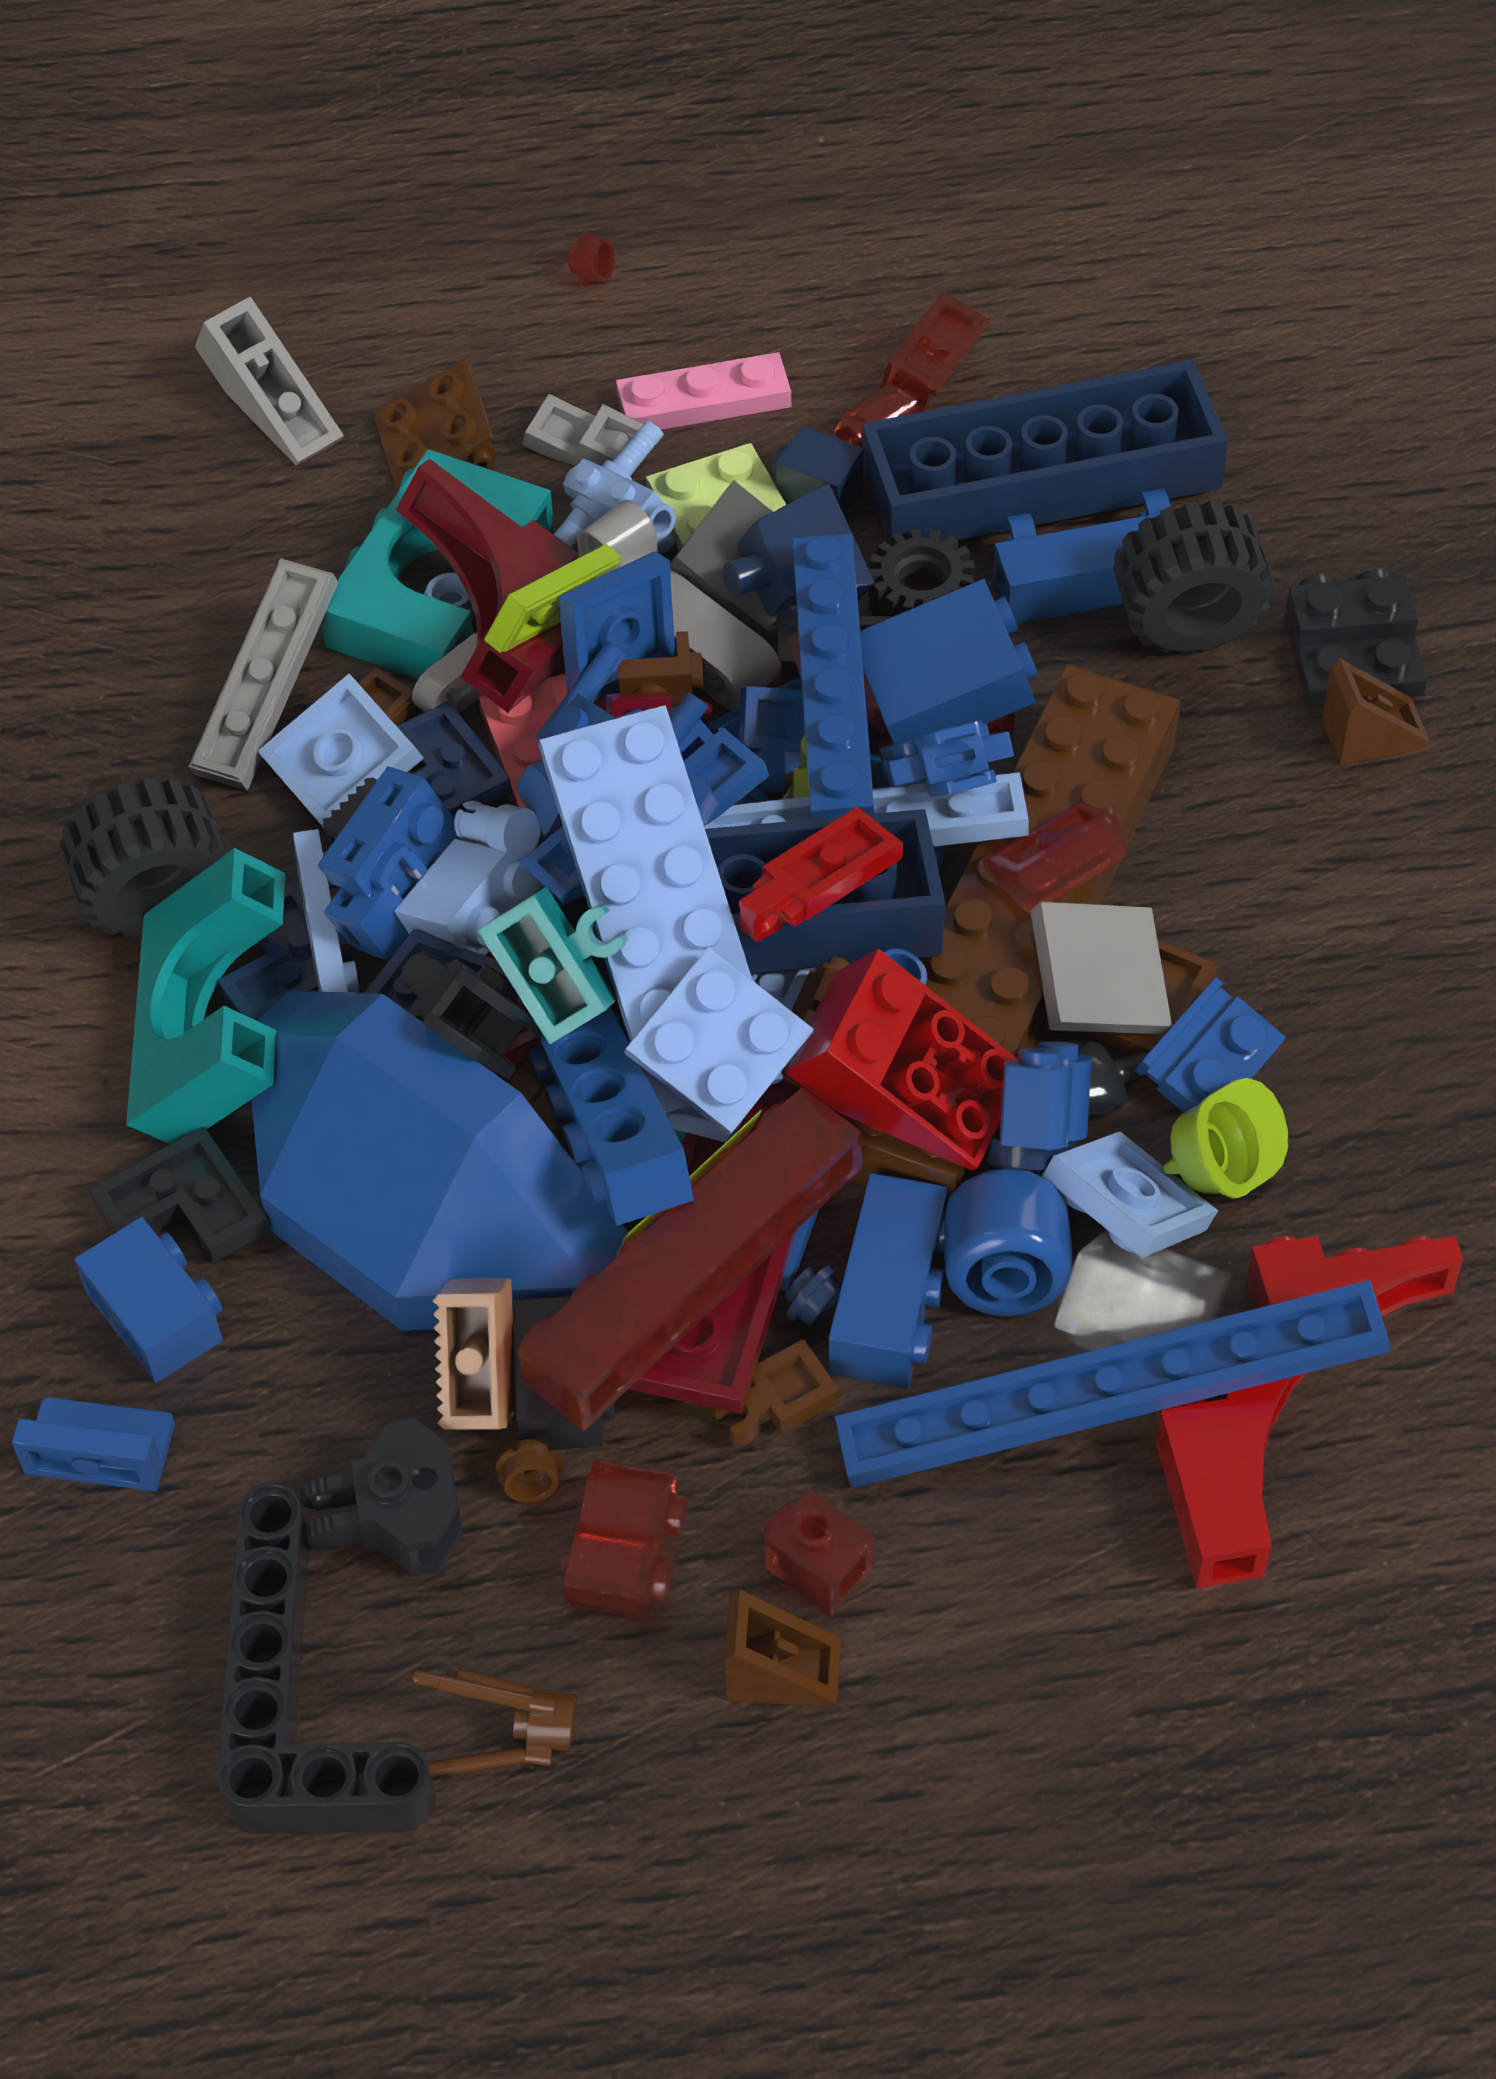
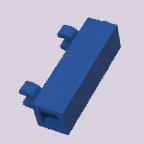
M1165 489L1141 492V499L1146 511L1140 512L1137 518L1044 535H1036L1035 525L1030 513L1008 516L1007 524L1011 536L1006 537L1005 542L995 543L993 584L998 598L1000 599L1005 596L1016 624L1123 604L1113 572L1116 549L1123 547L1122 539L1128 532L1139 529L1138 523L1147 517L1154 518L1160 514V510L1170 507Z

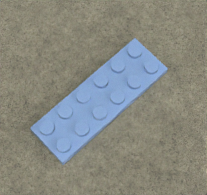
M666 705L540 739L538 747L588 908L590 909L599 904H606L610 910L594 922L598 940L609 942L623 933L628 938L627 943L622 949L604 959L630 1043L709 946L752 980ZM643 1069L666 1116L692 1108ZM782 1072L779 1073L771 1085L781 1082L783 1079Z

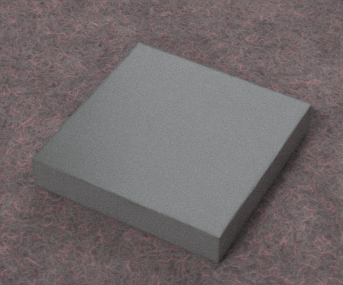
M1040 902L1030 910L1050 1030L1162 1034L1172 1027L1152 908Z

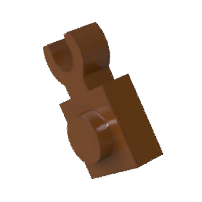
M804 1339L757 1364L742 1412L746 1418L729 1428L730 1442L734 1447L744 1446L752 1442L759 1434L761 1424L772 1420L779 1432L783 1434L839 1403V1388ZM712 1408V1415L715 1420L732 1413Z

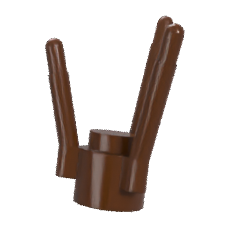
M466 1669L457 1670L455 1677L437 1675L416 1670L410 1675V1680L415 1685L516 1708L513 1738L526 1740L527 1747L429 1762L428 1766L431 1777L520 1764L550 1766L552 1750L570 1752L577 1694L536 1689Z

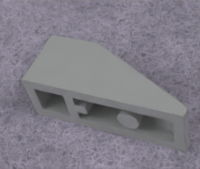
M251 297L244 299L203 323L195 344L196 350L225 393L296 466L343 439V433Z

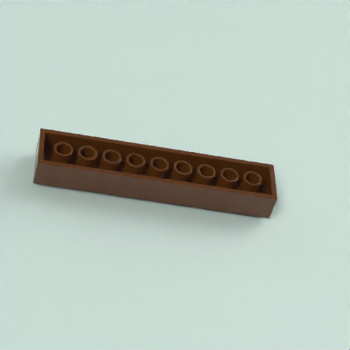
M1069 664L1066 665L1013 773L1020 772L1029 819V836L978 842L945 908L942 955L921 957L920 959L927 973L926 986L1017 1059H1019L1020 1049L1035 1047L1048 1019L1030 910L1040 902L1102 904L1176 745L1180 699ZM845 1115L842 1116L834 1132V1176L867 1187L871 1173L947 1186L949 1201L950 1195L964 1181L974 1177L977 1169H967Z

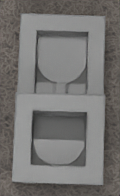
M548 394L525 431L522 446L577 466L583 458L602 466L606 460L613 461L620 454L643 423L604 404L596 416Z

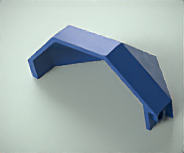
M289 990L257 1020L277 1030L274 1084L251 1099L260 1196L270 1230L401 1331L434 1329L439 1320L433 1314L439 1307L433 1302V1299L451 1279L509 1278L512 1283V1300L592 1295L591 1288H600L612 1276L618 1263V1257L625 1250L616 1258L615 1256L629 1232L623 1224L616 1226L605 1201L593 1203L582 1171L521 1092L442 1038L430 1027L384 994Z

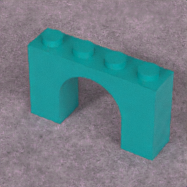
M428 449L414 469L410 468L405 473L399 492L388 508L383 507L378 512L372 531L361 547H355L349 554L345 570L337 580L339 583L321 622L325 647L418 680L430 666L474 634L470 610L415 592L397 580L402 570L414 559L428 552L438 550L416 526L396 511L416 470L428 459L434 461L522 528L534 520L552 533L554 531L551 490Z
M234 848L144 915L127 1126L172 1144L202 1127H205L207 1130L274 1084L277 1030L226 1006L221 1007L205 1019L204 1016L211 995L218 983L217 980L222 977L231 963L247 949L283 925L284 872Z

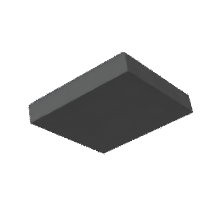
M733 480L671 561L670 568L762 637L777 617H772L766 613L757 591L737 597L733 596L725 585L723 566L726 562L741 558L738 551V542L756 521L773 511Z

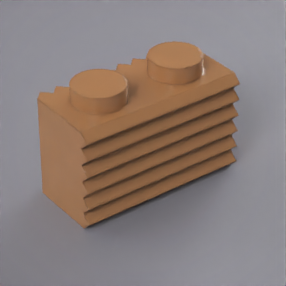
M451 1279L433 1299V1302L439 1307L433 1314L439 1320L434 1329L440 1334L434 1341L440 1347L435 1356L441 1361L435 1368L441 1374L436 1381L441 1390L436 1396L442 1401L437 1408L442 1414L437 1424L444 1430L507 1428L508 1422H510V1419H512L516 1412L511 1279Z

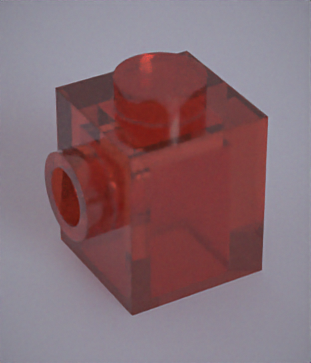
M810 1488L794 1506L789 1503L781 1506L772 1516L764 1530L766 1569L830 1617L875 1567V1536Z

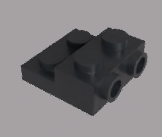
M1371 569L1360 574L1356 580L1332 582L1328 576L1316 574L1304 578L1296 586L1289 587L1285 620L1307 707L1324 706L1330 668L1340 658L1410 697L1425 696L1428 680L1415 636L1418 617L1406 575L1390 577L1389 573L1385 570Z

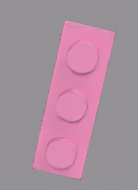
M779 352L616 380L617 397L622 414L641 423H644L646 420L651 421L661 430L792 407L791 389Z

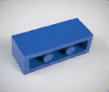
M870 1173L829 1336L830 1375L908 1389L914 1363L926 1365L933 1330L932 1325L924 1324L927 1307L939 1309L945 1282V1269L936 1267L940 1252L944 1253V1214L948 1204L947 1186Z

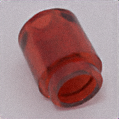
M887 384L846 410L842 415V420L835 426V435L840 440L862 447V423L919 413L920 407L915 397L908 390L900 389L893 384Z

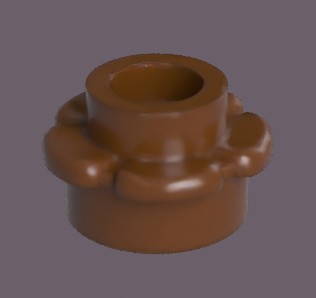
M532 1439L514 1443L508 1450L500 1454L495 1464V1470L499 1473L498 1481L504 1486L505 1493L511 1499L524 1503L538 1502L552 1495L559 1484L558 1473L563 1469V1459L558 1451H549L546 1444Z

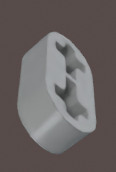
M477 632L430 666L420 676L412 693L413 703L420 710L426 712L449 701L455 710L461 713L474 703L478 696L483 695L460 678L476 650Z

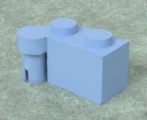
M471 800L465 802L463 806L467 811L475 813L459 809L454 821L455 831L462 840L454 839L394 912L409 934L413 929L450 942L460 948L463 947L486 956L490 949L478 930L537 893L541 888L535 880L522 870L519 864L538 844L540 824L537 815L530 809L509 804L495 808Z

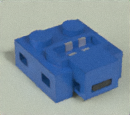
M390 766L386 767L317 865L333 885L341 887L323 913L352 948L386 961L391 959L398 947L409 936L408 931L394 910L454 839L462 840L455 831V818L426 779Z

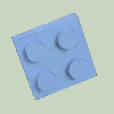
M350 674L346 675L258 750L259 754L323 828V818L331 817V810L340 809L339 803L348 801V794H355L357 786L365 785L364 779L373 777L378 780L387 766L408 772L423 759L415 746Z
M709 946L629 1044L624 1053L727 1136H730L814 1029Z
M1121 1132L1054 1155L1042 1175L1043 1178L1051 1181L1064 1195L1069 1206L1089 1214L1109 1231L1110 1238L1116 1245L1128 1252L1139 1255L1141 1258L1206 1231L1218 1212L1215 1207L1174 1174H1165L1159 1162Z

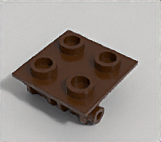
M467 358L373 413L397 493L405 473L410 468L414 469L428 449L489 470L493 466L496 452L490 442L494 440L470 361Z

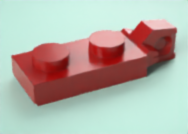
M860 808L852 809L763 866L762 877L753 884L754 890L752 893L739 900L740 923H738V928L755 942H758L779 931L785 921L792 926L802 923L804 919L807 921L901 860L903 842Z

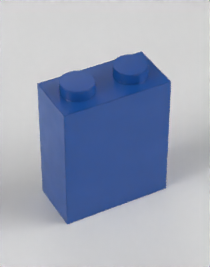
M985 579L860 631L863 669L894 744L915 740L916 735L975 720H982L983 724L1036 703L1028 679L1038 676L1032 657L1025 642L1013 646L1009 634L1017 631L1018 627L1005 596L995 601L993 600Z

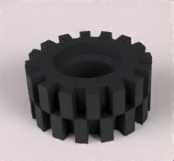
M911 529L910 539L907 540L904 539L901 532L892 535L891 546L883 541L877 547V555L872 554L870 559L869 571L875 582L869 589L872 614H878V616H897L974 583L975 567L974 561L970 560L969 550L965 546L958 549V539L951 535L944 542L940 541L941 531L932 529L930 530L929 538L921 537V529ZM925 577L936 580L942 585L930 590H914L905 587L901 583L911 578Z

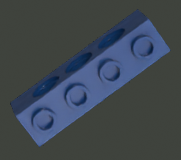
M609 1006L607 1010L552 1044L548 1043L543 1033L540 1037L534 1033L537 1047L527 1049V1056L538 1087L549 1084V1086L544 1088L545 1095L556 1125L568 1123L563 1125V1132L575 1164L586 1161V1164H583L581 1167L593 1203L605 1201L616 1226L694 1201L684 1149L642 1067L624 1053L629 1046V1042L611 1007Z

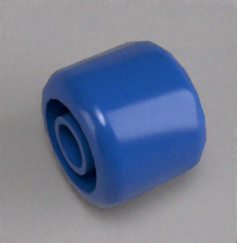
M1011 1168L985 1171L967 1179L950 1195L944 1214V1260L951 1291L966 1306L988 1315L1012 1317L1028 1315L1048 1307L1066 1290L1073 1270L1070 1217L1064 1195L1051 1181L1030 1171Z

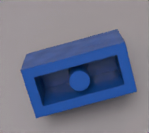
M140 1217L74 1258L86 1294L155 1384L223 1341L216 1315L222 1312L223 1308L215 1292L204 1278L201 1277L194 1282L183 1269L187 1266L186 1259L174 1239L167 1232L158 1237L143 1217Z

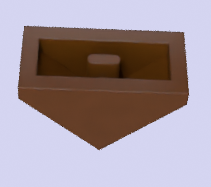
M1341 658L1331 665L1322 722L1340 765L1417 751L1430 743L1410 696Z
M741 1589L730 1592L724 1656L727 1701L829 1707L837 1704L842 1638Z

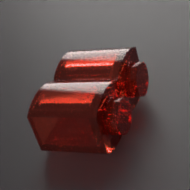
M594 1460L587 1481L580 1520L572 1542L563 1586L567 1606L649 1620L654 1601L666 1602L671 1586L673 1560L663 1557L669 1537L681 1538L688 1506V1498L678 1495L676 1473Z

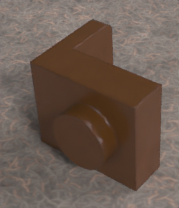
M688 631L676 632L677 657L623 660L618 667L620 694L666 692L671 696L672 708L676 707L688 692L692 694V689L704 688L701 652L690 653Z

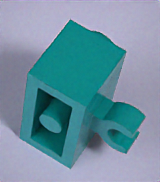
M545 887L487 923L478 932L548 1043L552 1044L607 1010L617 999L592 960L591 955L599 958L612 956L623 948L628 938L624 933L609 942L600 941L595 937L593 924L595 920L600 919L610 911L606 904L596 905L585 912L578 921L576 931H574L552 894Z

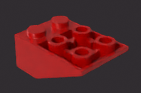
M880 949L836 971L809 1023V1026L814 1030L791 1058L785 1073L834 1111L967 1169H977L1001 1120L1004 1062L1017 1058Z

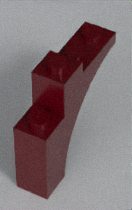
M428 459L416 470L396 511L416 526L444 555L464 585L472 603L477 626L476 650L460 678L509 713L564 664L561 622L506 652L499 653L484 639L509 594L576 560L579 554L534 520L522 528L434 461Z

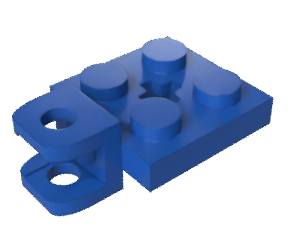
M975 720L916 735L915 740L880 748L881 760L871 763L872 788L894 787L925 779L929 797H939L997 782L995 770L989 769L988 763L1014 756L1009 732L989 734L987 723L983 724L982 720Z

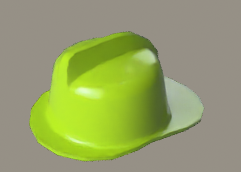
M1250 1078L1232 1081L1207 1096L1200 1104L1177 1118L1172 1126L1170 1137L1173 1157L1162 1168L1165 1174H1180L1183 1181L1192 1190L1199 1193H1221L1232 1199L1245 1196L1273 1177L1283 1166L1288 1150V1128L1283 1109L1275 1095L1261 1082Z

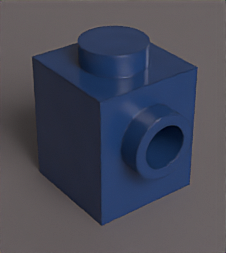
M802 426L789 445L783 444L779 448L772 465V475L776 477L777 489L786 505L821 486L830 484L842 513L845 515L863 489L864 448L840 440L834 435L824 434Z

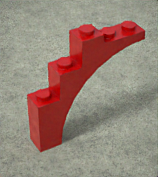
M1318 1235L1300 1239L1291 1236H1281L1270 1239L1262 1245L1252 1247L1246 1281L1254 1308L1257 1309L1370 1280L1381 1316H1384L1405 1305L1453 1293L1463 1256L1456 1236L1432 1239L1426 1236L1414 1237L1402 1242L1399 1246L1369 1251L1365 1248H1350L1329 1258L1324 1257ZM1307 1373L1213 1397V1401L1208 1402L1203 1399L1161 1410L1156 1444L1197 1589L1265 1577L1271 1541L1262 1497L1264 1453L1269 1434L1291 1392Z

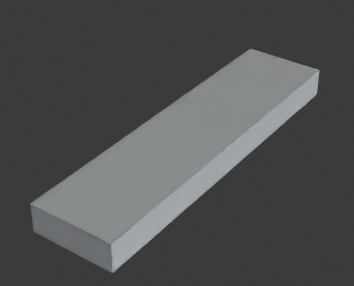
M280 558L188 766L194 775L248 791L262 759L258 750L271 739L339 583L333 573Z

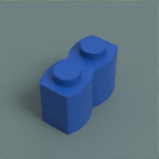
M1040 1042L1039 1048L1020 1049L1019 1059L1004 1062L1000 1145L1053 1150L1068 1146L1069 1141L1082 1140L1087 1137L1092 1057L1078 1055L1079 1045L1066 1042Z

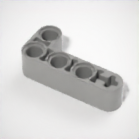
M624 500L581 531L577 538L579 558L608 544L622 556L618 568L649 553L657 552L656 532L650 518L644 510L630 500ZM670 568L676 657V632L688 631L690 653L701 652L704 688L700 689L729 710L740 707L741 688L746 686L766 687L781 675V663L776 652L756 632Z

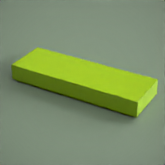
M605 544L509 594L484 640L499 653L506 652L560 623L559 596L618 569L622 556L608 544Z

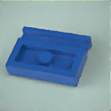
M1217 977L1134 1070L1140 1076L1145 1073L1159 1086L1156 1090L1183 1113L1197 1106L1207 1096L1228 1083L1243 1078L1251 1079L1286 1039L1282 1033L1239 996L1233 999L1220 987L1223 983Z

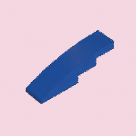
M724 728L719 730L683 761L703 826H706L722 815L769 777L765 762ZM563 826L519 863L522 870L542 888L547 887L553 898L562 906L585 896Z

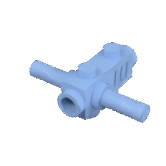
M646 420L613 461L606 460L600 466L583 458L577 466L570 469L562 485L564 486L565 493L574 499L570 504L573 511L553 535L572 548L576 544L578 534L622 501L630 500L644 510L650 518L656 532L657 552H668L675 544V537L671 534L677 519L674 509L665 504L654 490L634 482L630 477L647 454L663 437L664 434L661 429L651 421Z

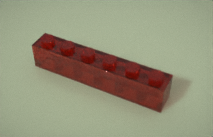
M802 1087L784 1104L779 1102L771 1106L762 1116L755 1131L739 1145L733 1144L727 1147L717 1157L711 1171L692 1188L694 1201L667 1209L665 1214L646 1231L640 1230L632 1234L623 1244L618 1257L599 1275L592 1274L582 1280L572 1293L570 1301L550 1320H540L527 1332L521 1346L518 1348L524 1383L580 1430L585 1431L862 1169L861 1131Z

